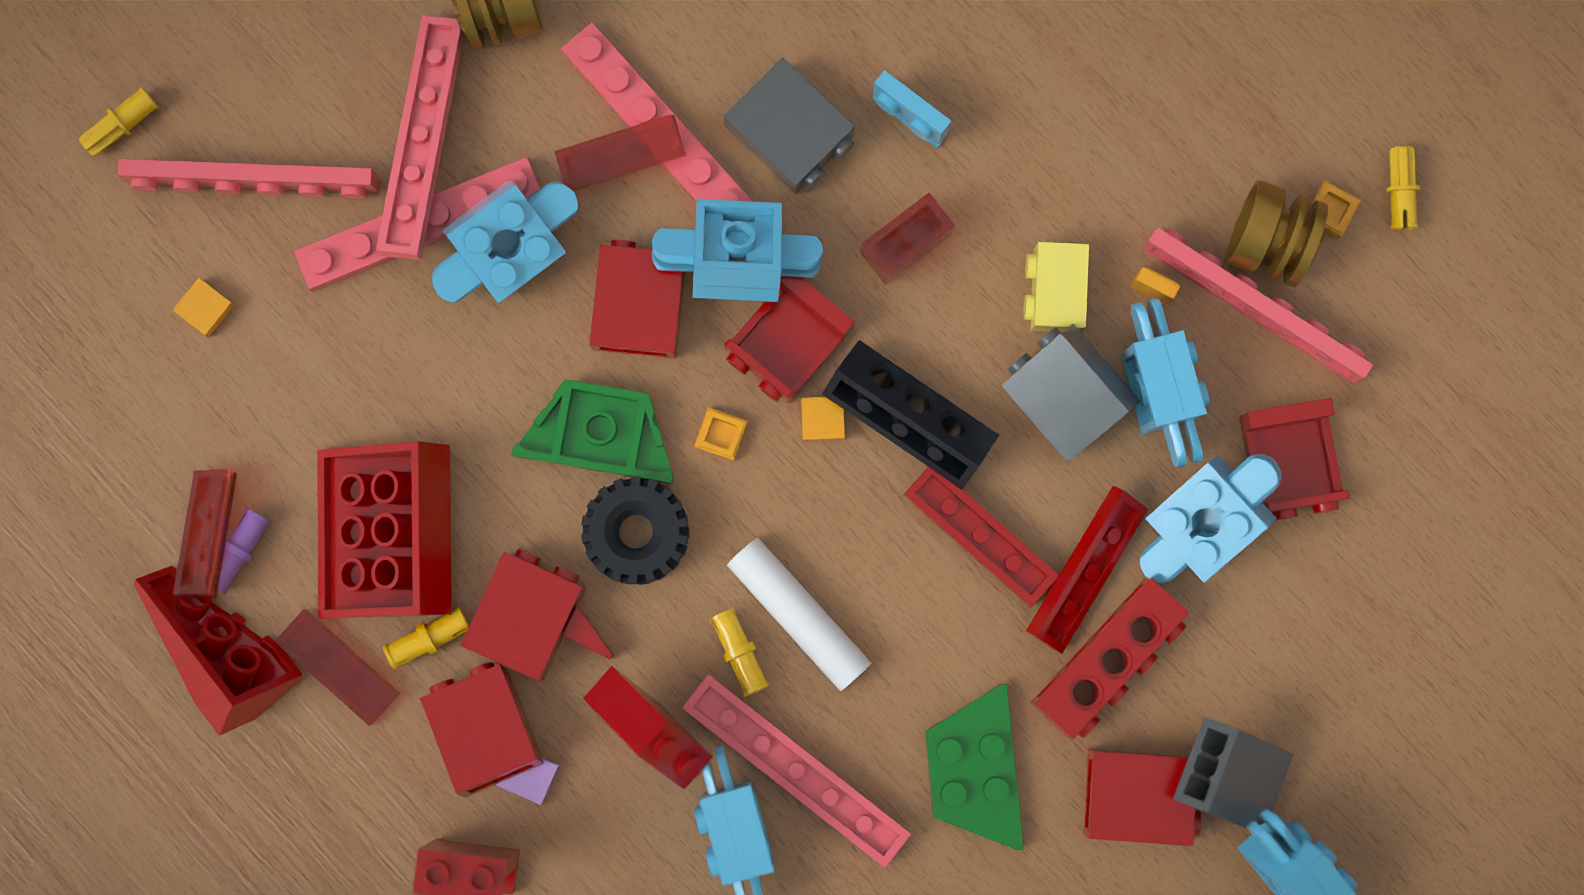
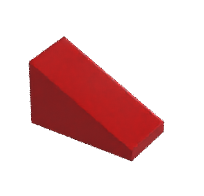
M577 606L562 635L608 659H612L614 656L613 652L582 609Z

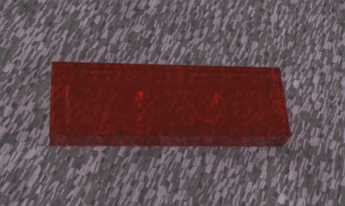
M672 114L554 151L563 183L572 191L686 156L675 115Z
M231 470L194 471L173 594L182 598L217 597L237 473Z
M303 609L275 640L280 647L369 726L376 722L400 694L307 609Z

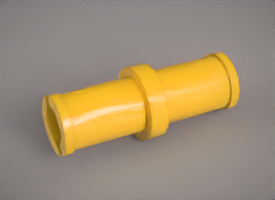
M460 607L452 611V615H444L427 625L424 622L415 625V631L383 645L382 649L393 670L399 669L398 667L426 653L433 655L439 652L437 647L465 634L469 628V623Z
M731 608L713 616L709 620L713 624L724 648L725 654L722 655L725 663L731 664L742 687L743 694L747 697L770 685L766 681L753 651L756 650L754 642H748L735 614L736 611L734 608Z

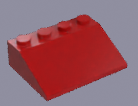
M414 441L317 450L318 619L452 615L450 445Z

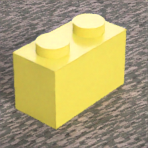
M1038 242L1033 254L1027 253L1025 277L1032 279V295H1025L1024 320H1031L1030 332L1049 333L1056 326L1063 332L1072 324H1075L1081 332L1085 330L1089 244Z

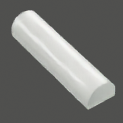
M758 537L743 548L727 564V567L840 692L872 664Z

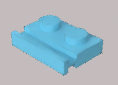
M884 70L874 82L872 99L886 113L895 116L906 124L919 138L928 141L938 148L947 137L952 121Z

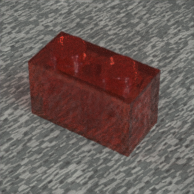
M928 193L864 241L861 245L860 253L882 282L887 285L949 238L953 233L955 224L933 196Z

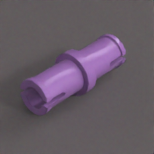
M249 508L246 509V513L228 540L223 539L220 547L223 549L206 576L201 580L223 594L227 593L228 587L244 562L249 563L253 558V555L250 554L267 526L271 523V521Z

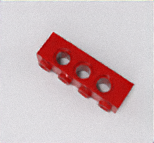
M1152 578L1144 579L1030 703L1066 737L1074 739L1079 734L1084 738L1100 721L1096 714L1104 705L1108 703L1112 707L1126 694L1129 689L1125 685L1126 681L1135 672L1142 675L1156 661L1158 656L1153 652L1164 640L1168 644L1172 643L1183 632L1186 625L1182 621L1189 612ZM1139 617L1147 620L1151 627V634L1144 642L1137 641L1131 633L1132 623ZM1113 648L1121 654L1122 666L1117 672L1111 674L1104 669L1102 658L1107 650ZM1081 680L1090 682L1094 689L1092 700L1084 705L1079 704L1073 696L1074 686Z

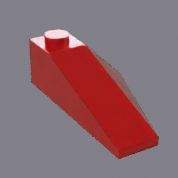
M172 565L135 579L134 586L195 705L219 736L255 720L301 680L303 674L279 643L268 635L264 638L258 636L245 626L246 619L236 612L232 615L228 614L212 602V594Z

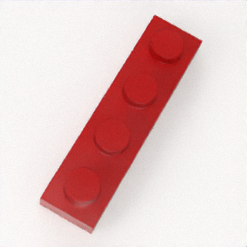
M927 467L903 494L905 498L1030 608L1058 578V573L964 490L931 468Z
M1112 486L1026 632L1051 649L1063 654L1149 510L1123 489Z

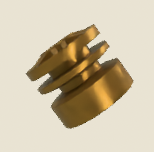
M451 0L459 27L468 38L474 52L485 49L482 33L484 29L488 30L494 46L501 45L500 25L508 23L511 32L517 40L543 33L536 0Z
M1258 179L1249 191L1235 223L1226 253V263L1253 273L1263 259L1267 257L1269 258L1268 278L1276 280L1284 270V284L1295 288L1315 261L1325 234L1328 205L1316 200L1307 211L1308 198L1300 194L1293 201L1290 208L1286 210L1284 209L1286 190Z

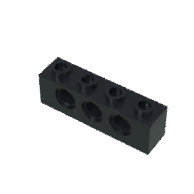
M858 340L836 369L822 393L826 398L960 489L965 487L999 437L998 433L860 340Z

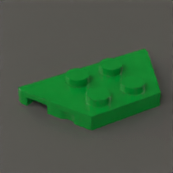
M565 379L553 394V399L546 408L541 410L533 421L534 424L519 444L516 443L511 453V456L627 477H641L642 479H651L661 483L673 484L674 481L649 394Z
M998 684L992 690L963 706L951 716L925 730L933 817L1015 850H1024L1007 684Z

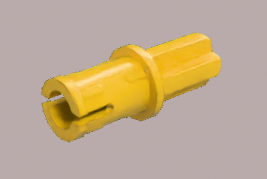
M140 87L137 92L114 110L109 107L106 110L108 115L79 137V141L89 154L97 156L124 134L131 135L130 129L151 112L157 110L159 106Z
M1396 146L1389 150L1390 187L1386 188V193H1390L1391 197L1390 229L1402 230L1404 228L1403 213H1405V230L1418 229L1416 192L1421 191L1419 185H1416L1415 149L1412 146Z

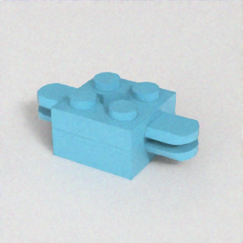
M508 180L443 229V232L457 251L436 266L432 272V284L437 295L451 303L459 302L484 284L499 304L566 253L552 232L575 215L578 209L575 193L565 184L554 181L547 183L526 199L518 187L511 180Z
M697 199L695 230L661 228L654 234L652 239V261L655 267L663 271L694 272L692 298L778 302L780 277H815L820 271L823 254L822 243L816 236L782 234V203ZM729 257L736 259L745 258V260L735 261L729 259Z
M1158 298L1147 301L1148 315L1142 302L1131 304V316L1139 342L1133 343L1120 354L1128 386L1141 400L1134 407L1141 433L1145 435L1163 430L1172 463L1176 468L1186 465V453L1191 463L1202 462L1203 451L1194 420L1207 414L1205 406H1209V395L1203 381L1198 382L1193 366L1198 364L1195 345L1191 339L1186 340L1184 330L1169 333L1162 304Z
M1256 454L1247 458L1233 471L1219 455L1209 461L1145 518L1160 534L1141 555L1140 565L1145 576L1152 578L1157 583H1166L1173 580L1189 566L1205 583L1264 532L1276 519L1262 501L1273 493L1280 484L1282 474L1278 463L1270 456Z
M721 745L715 747V753L724 788L718 789L712 765L709 761L702 770L708 792L702 794L699 799L700 805H697L696 809H694L700 834L708 833L712 846L708 847L706 852L712 878L720 876L723 886L733 883L736 895H747L743 880L750 879L754 895H765L760 876L774 872L775 862L753 782L749 780L734 785L724 746Z
M1265 808L1259 814L1264 821L1261 826L1255 821L1246 826L1252 834L1237 849L1274 895H1356L1354 890L1358 887V884L1340 866L1334 867L1333 864L1338 860L1337 857L1320 840L1312 844L1313 838L1297 821L1293 820L1288 824L1276 813L1273 814Z

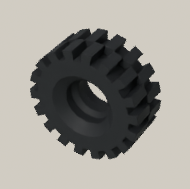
M631 477V479L626 480L621 478L613 481L614 484L601 488L595 499H591L586 506L588 510L586 515L582 517L581 525H583L581 540L585 545V553L589 560L593 562L596 566L595 568L602 574L624 584L644 585L666 577V574L680 564L679 561L685 555L688 548L687 542L690 537L688 517L680 501L667 487L665 488L654 480H646L641 477ZM632 515L644 516L652 525V538L648 544L641 548H630L620 538L619 531L622 522Z

